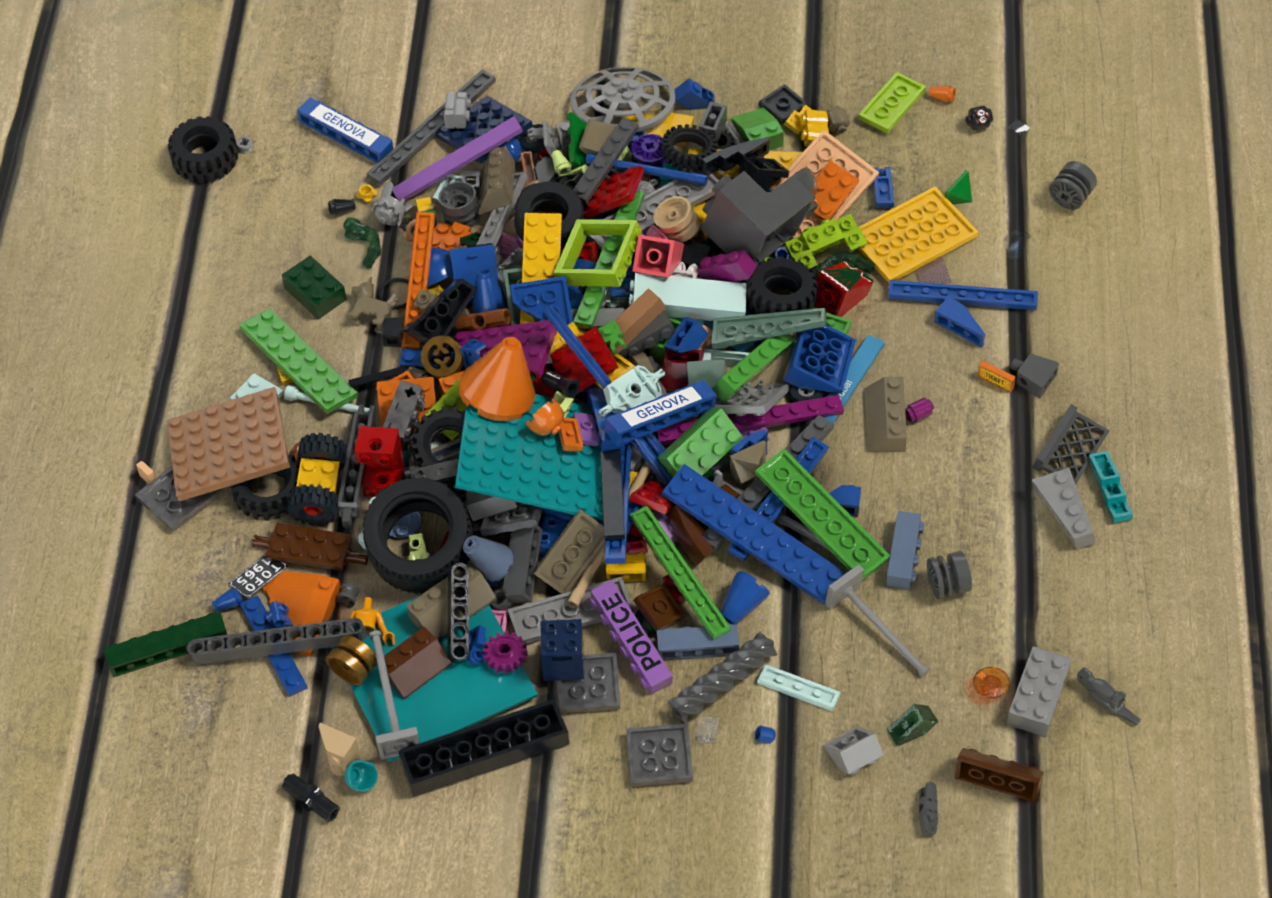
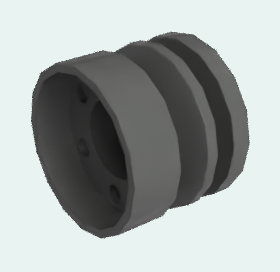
M1076 161L1067 162L1050 184L1049 192L1053 200L1061 207L1076 210L1083 205L1084 201L1096 187L1097 178L1094 172L1085 164Z
M455 181L444 186L439 192L438 198L445 223L453 225L454 222L471 227L480 219L478 199L475 189L470 183Z
M962 551L948 553L947 563L941 555L937 556L936 559L934 557L927 559V577L933 594L937 599L943 598L944 594L947 597L951 596L952 587L956 594L972 590L970 568Z

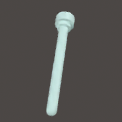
M289 385L286 387L284 393L285 400L294 401L300 399L315 403L307 394L299 392L296 387ZM347 403L338 409L355 413L358 412L359 406ZM365 408L364 413H369L370 408Z

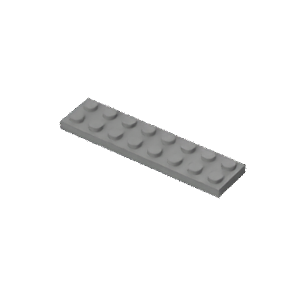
M698 168V172H694L693 170L690 171V172H688V173H698V174H702V173H701V170H700L699 168ZM712 173L708 175L706 186L673 180L646 195L636 218L642 233H647L649 227L655 225L653 215L661 202L673 196H682L694 207L715 195L712 192V188L719 180ZM617 212L602 220H615ZM587 235L591 242L595 241L597 243V248L602 252L608 235Z

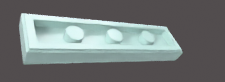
M766 664L757 680L759 685L832 712L841 693Z

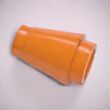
M951 85L931 86L929 97L947 103L953 102L956 97V88H953Z

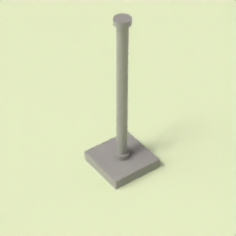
M859 564L828 587L825 605L829 610L849 597L913 665L920 677L929 672L930 669L924 666L855 593L860 588L864 569Z
M372 631L369 633V637L373 641L392 731L391 733L375 736L382 760L399 756L398 750L419 744L420 742L416 727L400 730L380 640L382 634L381 631Z

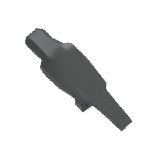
M1085 667L1078 672V681L1086 687L1090 698L1094 702L1136 726L1141 722L1140 718L1125 707V693L1115 691L1109 683L1095 678L1093 673Z

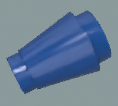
M230 588L212 601L216 612L240 606L239 604L243 602V599L237 588L233 590Z

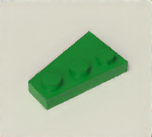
M569 112L566 116L570 123V127L567 128L568 134L571 137V143L568 144L570 164L575 168L583 165L588 166L589 164H586L587 155L579 148L587 124L573 112Z

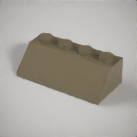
M506 146L497 147L490 151L481 170L478 209L480 215L513 203L515 161Z
M883 377L864 388L867 452H906L903 377Z
M469 561L465 565L469 569V618H471L495 601L496 596L482 573ZM460 570L454 572L456 577H463V573ZM448 577L406 605L409 619L419 630L425 626L437 640L448 634ZM454 590L455 596L463 597V593L460 590ZM454 609L455 616L463 617L461 610Z

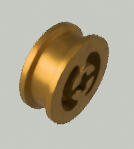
M448 336L431 338L426 342L421 352V361L424 368L438 379L460 372L464 365L461 346ZM446 346L452 347L455 351V361L450 367L448 366L452 363V358L450 357L452 355L445 349ZM435 348L437 349L433 353V356L436 358L434 361L441 366L440 369L433 368L430 362L431 353ZM442 354H444L445 356H448V357H444V361H441L440 359H437V358H441V357H442Z

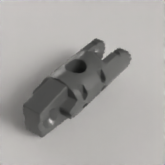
M933 781L927 783L925 788L923 787L919 790L921 832L929 836L937 833L938 824L937 789Z

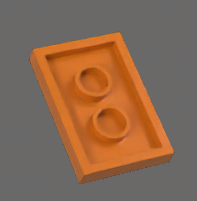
M829 160L816 177L817 193L814 201L819 206L812 214L823 221L826 219L831 220L858 185L859 179Z

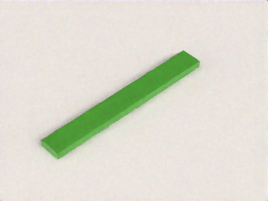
M648 506L630 514L631 520L712 639L715 640L730 632L731 627Z

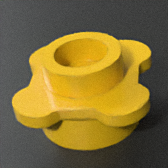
M365 184L359 188L356 197L363 199L365 202H371L373 196L377 195V190L373 189L371 185Z

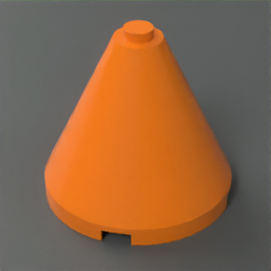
M515 337L504 338L469 366L461 375L458 386L460 397L468 407L471 404L478 409L477 414L496 421H513L520 419L522 414L525 412L529 413L535 400V390L521 342Z

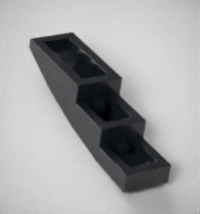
M770 139L751 140L717 151L702 159L701 173L709 175L718 169L726 172L736 165L740 166L742 157L761 158L769 153Z

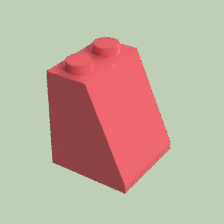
M639 235L632 271L669 278L681 263L684 243Z

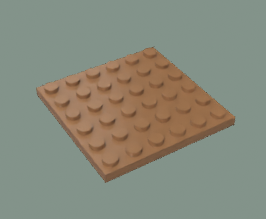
M275 387L167 420L178 501L290 468L278 393Z

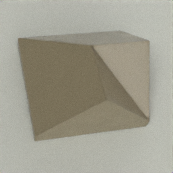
M764 440L730 456V479L732 481L742 484L757 477L755 470L765 463L766 443Z

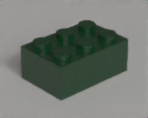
M311 255L282 274L284 289L317 319H320L347 300L344 285Z

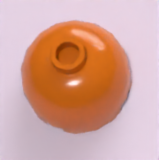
M553 398L551 403L548 401L532 415L534 419L531 422L529 420L526 422L527 427L535 434L546 436L552 433L555 435L562 428L560 424L564 420V412L559 403Z

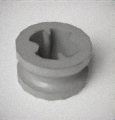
M243 136L237 140L240 153L247 154L253 150L254 147L250 137Z

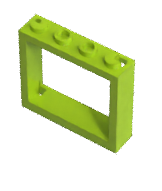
M576 220L554 270L555 277L566 276L567 286L620 287L623 279L626 277L627 269L631 265L634 252H636L638 236L642 235V229L638 221ZM587 235L625 236L611 270L573 269Z

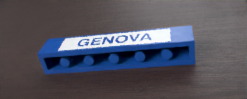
M310 97L297 109L299 122L376 163L394 149L393 141L389 137L379 134L376 130L364 126L361 122H357L345 114L343 115L319 100Z
M704 380L693 383L649 402H644L636 407L611 415L606 418L605 432L616 446H620L708 411L711 407L715 406L716 394Z

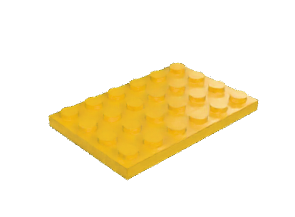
M935 186L859 226L867 241V246L864 248L861 246L857 249L889 283L890 280L897 281L978 237L979 232Z

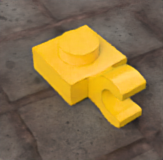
M807 105L800 112L794 110L784 124L797 135L803 129V126L800 125L801 115L804 114L806 109L811 110Z

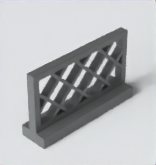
M1071 404L1039 453L1032 468L1038 472L1042 469L1049 474L1069 468L1070 471L1074 470L1076 476L1074 482L1076 485L1090 463L1087 456L1097 452L1110 430L1076 412L1077 407ZM1075 420L1083 422L1085 427L1076 428ZM1097 430L1103 435L1093 438L1091 431ZM1087 432L1089 439L1081 440L1078 433ZM1074 433L1076 441L1068 442L1066 435ZM1091 443L1093 451L1085 452L1082 444ZM1078 445L1080 453L1072 454L1070 446ZM1065 447L1068 454L1059 456L1057 448ZM1082 457L1084 464L1076 465L1074 458ZM1070 459L1072 466L1063 467L1061 460ZM1050 461H1057L1059 468L1054 469L1047 464Z

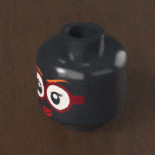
M986 106L970 108L968 115L965 117L966 124L971 126L973 130L988 128L991 122H993L991 109Z

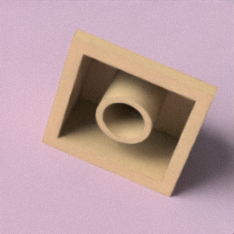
M320 723L318 725L330 769L337 776H345L348 764L351 761L361 759L357 739Z

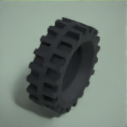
M442 407L440 411L434 409L430 415L422 417L420 424L417 423L415 432L412 435V450L418 468L442 463L433 455L431 442L434 436L444 430H454L462 435L465 410L463 412L458 411V407H453V410Z
M292 453L288 455L290 468L270 473L282 476L285 479L283 490L276 495L270 497L254 495L250 487L257 478L230 486L233 500L236 502L239 510L243 509L244 515L248 516L252 513L253 519L258 520L259 516H264V520L267 521L269 516H275L276 519H279L280 514L283 512L286 515L290 514L288 513L290 494L297 485L300 462L295 460V456Z

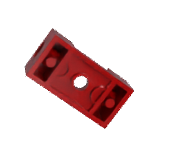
M359 426L354 452L356 462L365 464L362 482L364 496L373 498L383 489H386L387 486L404 479L403 467H405L399 430L398 428Z

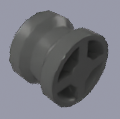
M342 583L340 586L341 592L338 593L336 600L341 605L352 607L356 603L355 597L359 595L360 589L352 583Z

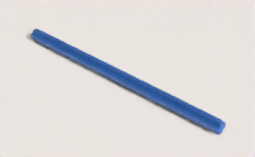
M551 305L547 306L543 310V314L600 386L604 389L612 383ZM653 433L642 436L657 457L666 450Z

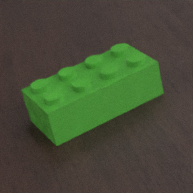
M711 407L657 458L672 478L684 464L703 476L743 436L722 408Z

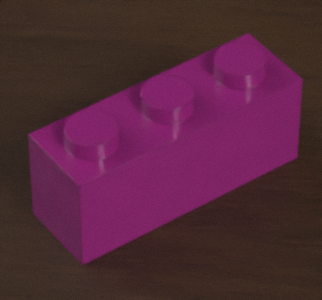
M745 250L733 251L727 254L705 257L700 262L697 272L702 279L735 282L749 279L757 265Z

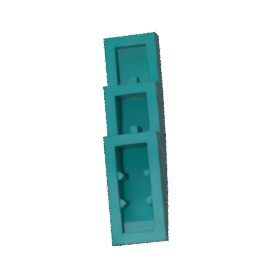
M1108 451L1089 454L1094 476L1113 523L1132 520L1133 513L1126 501L1127 495L1120 483V475Z

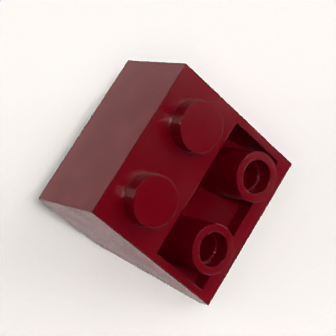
M666 349L663 367L665 376H663L662 381L666 391H675L689 386L687 362L702 361L704 350L696 349L678 353Z

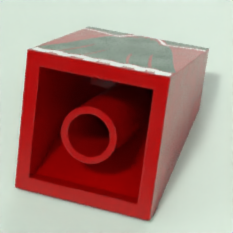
M848 261L819 271L816 279L818 287L815 307L825 308L826 313L842 317L868 296L874 280Z

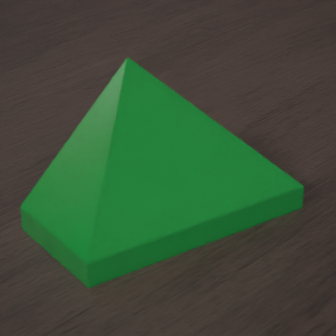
M967 170L960 175L945 193V197L952 204L972 202L969 171Z

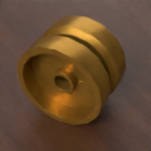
M345 635L337 643V648L332 649L328 654L326 662L329 668L342 680L354 686H361L368 676L367 673L372 672L377 666L376 655L361 640Z

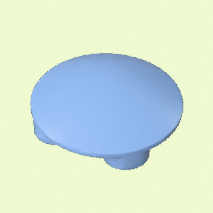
M419 511L407 514L399 519L392 527L389 535L396 538H406L409 535H413L421 525Z

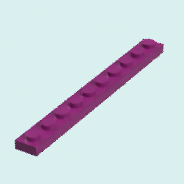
M835 395L772 406L762 416H755L754 413H747L744 416H736V414H729L727 416L739 432L763 427L767 428L814 420L818 415L824 418L843 415L844 408L840 396ZM698 419L681 421L655 431L656 437L662 445L672 444Z

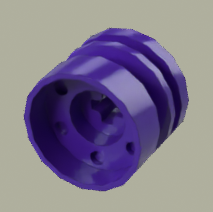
M645 134L634 140L632 144V162L662 168L663 164L666 163V160L662 158L663 155H661L663 137L656 134Z

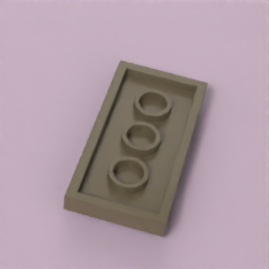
M579 509L533 571V574L561 594L569 592L606 542L604 526Z

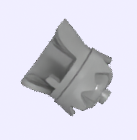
M389 181L384 183L381 197L373 204L374 206L371 211H375L376 218L380 223L388 224L389 226L397 224L399 226L404 213L414 205L403 204L405 201L403 198L399 201L392 197L391 193L394 186Z

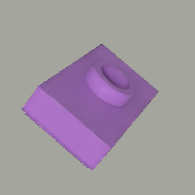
M574 413L572 418H576L578 421L583 445L598 446L599 439L593 414Z

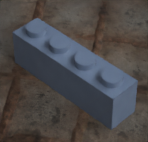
M898 511L886 587L910 590L911 582L915 583L916 571H913V567L918 566L919 555L916 554V550H920L922 538H918V536L923 534L924 522H921V514Z
M729 624L731 631L715 640L712 639L704 626L657 630L658 653L663 661L728 656L739 650L737 624Z

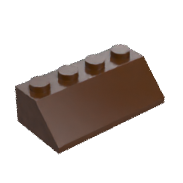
M962 748L957 758L955 779L1036 803L1044 771H1040L1036 767L1020 765L1015 761L1003 760L995 755H986L975 749Z

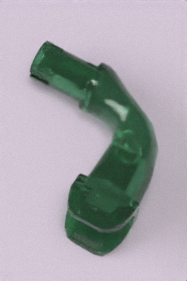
M346 218L343 224L346 230L345 238L349 240L359 239L370 243L362 264L366 268H372L377 257L381 255L379 234L374 228L361 223L355 218Z
M837 252L826 258L823 263L817 265L815 277L817 279L819 271L844 261H848L856 268L871 274L875 268V263L864 259L860 254Z

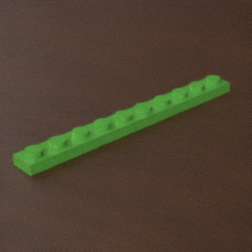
M636 191L633 201L620 206L615 220H636L645 197L644 192ZM608 235L595 269H612L625 236ZM587 286L573 321L577 327L590 330L593 328L609 287Z

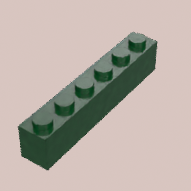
M219 611L209 613L197 619H190L178 625H171L159 631H152L140 637H133L118 644H112L109 647H105L104 651L112 677L114 678L189 654L187 645L190 641L199 638L227 635V631Z

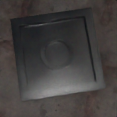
M785 84L759 101V106L765 108L782 125L794 110L800 112L805 105L808 106L805 100Z

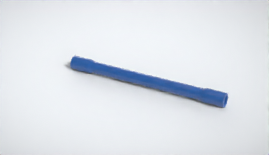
M588 153L586 164L590 165L597 155ZM617 160L612 167L627 170L630 167L635 168L641 165L644 169L643 174L681 180L706 186L708 182V175L682 172Z

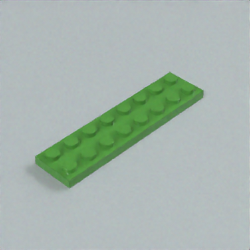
M270 308L239 324L240 330L326 414L358 398L357 392Z
M785 448L755 470V474L849 570L858 564L864 569L862 580L890 560V555Z

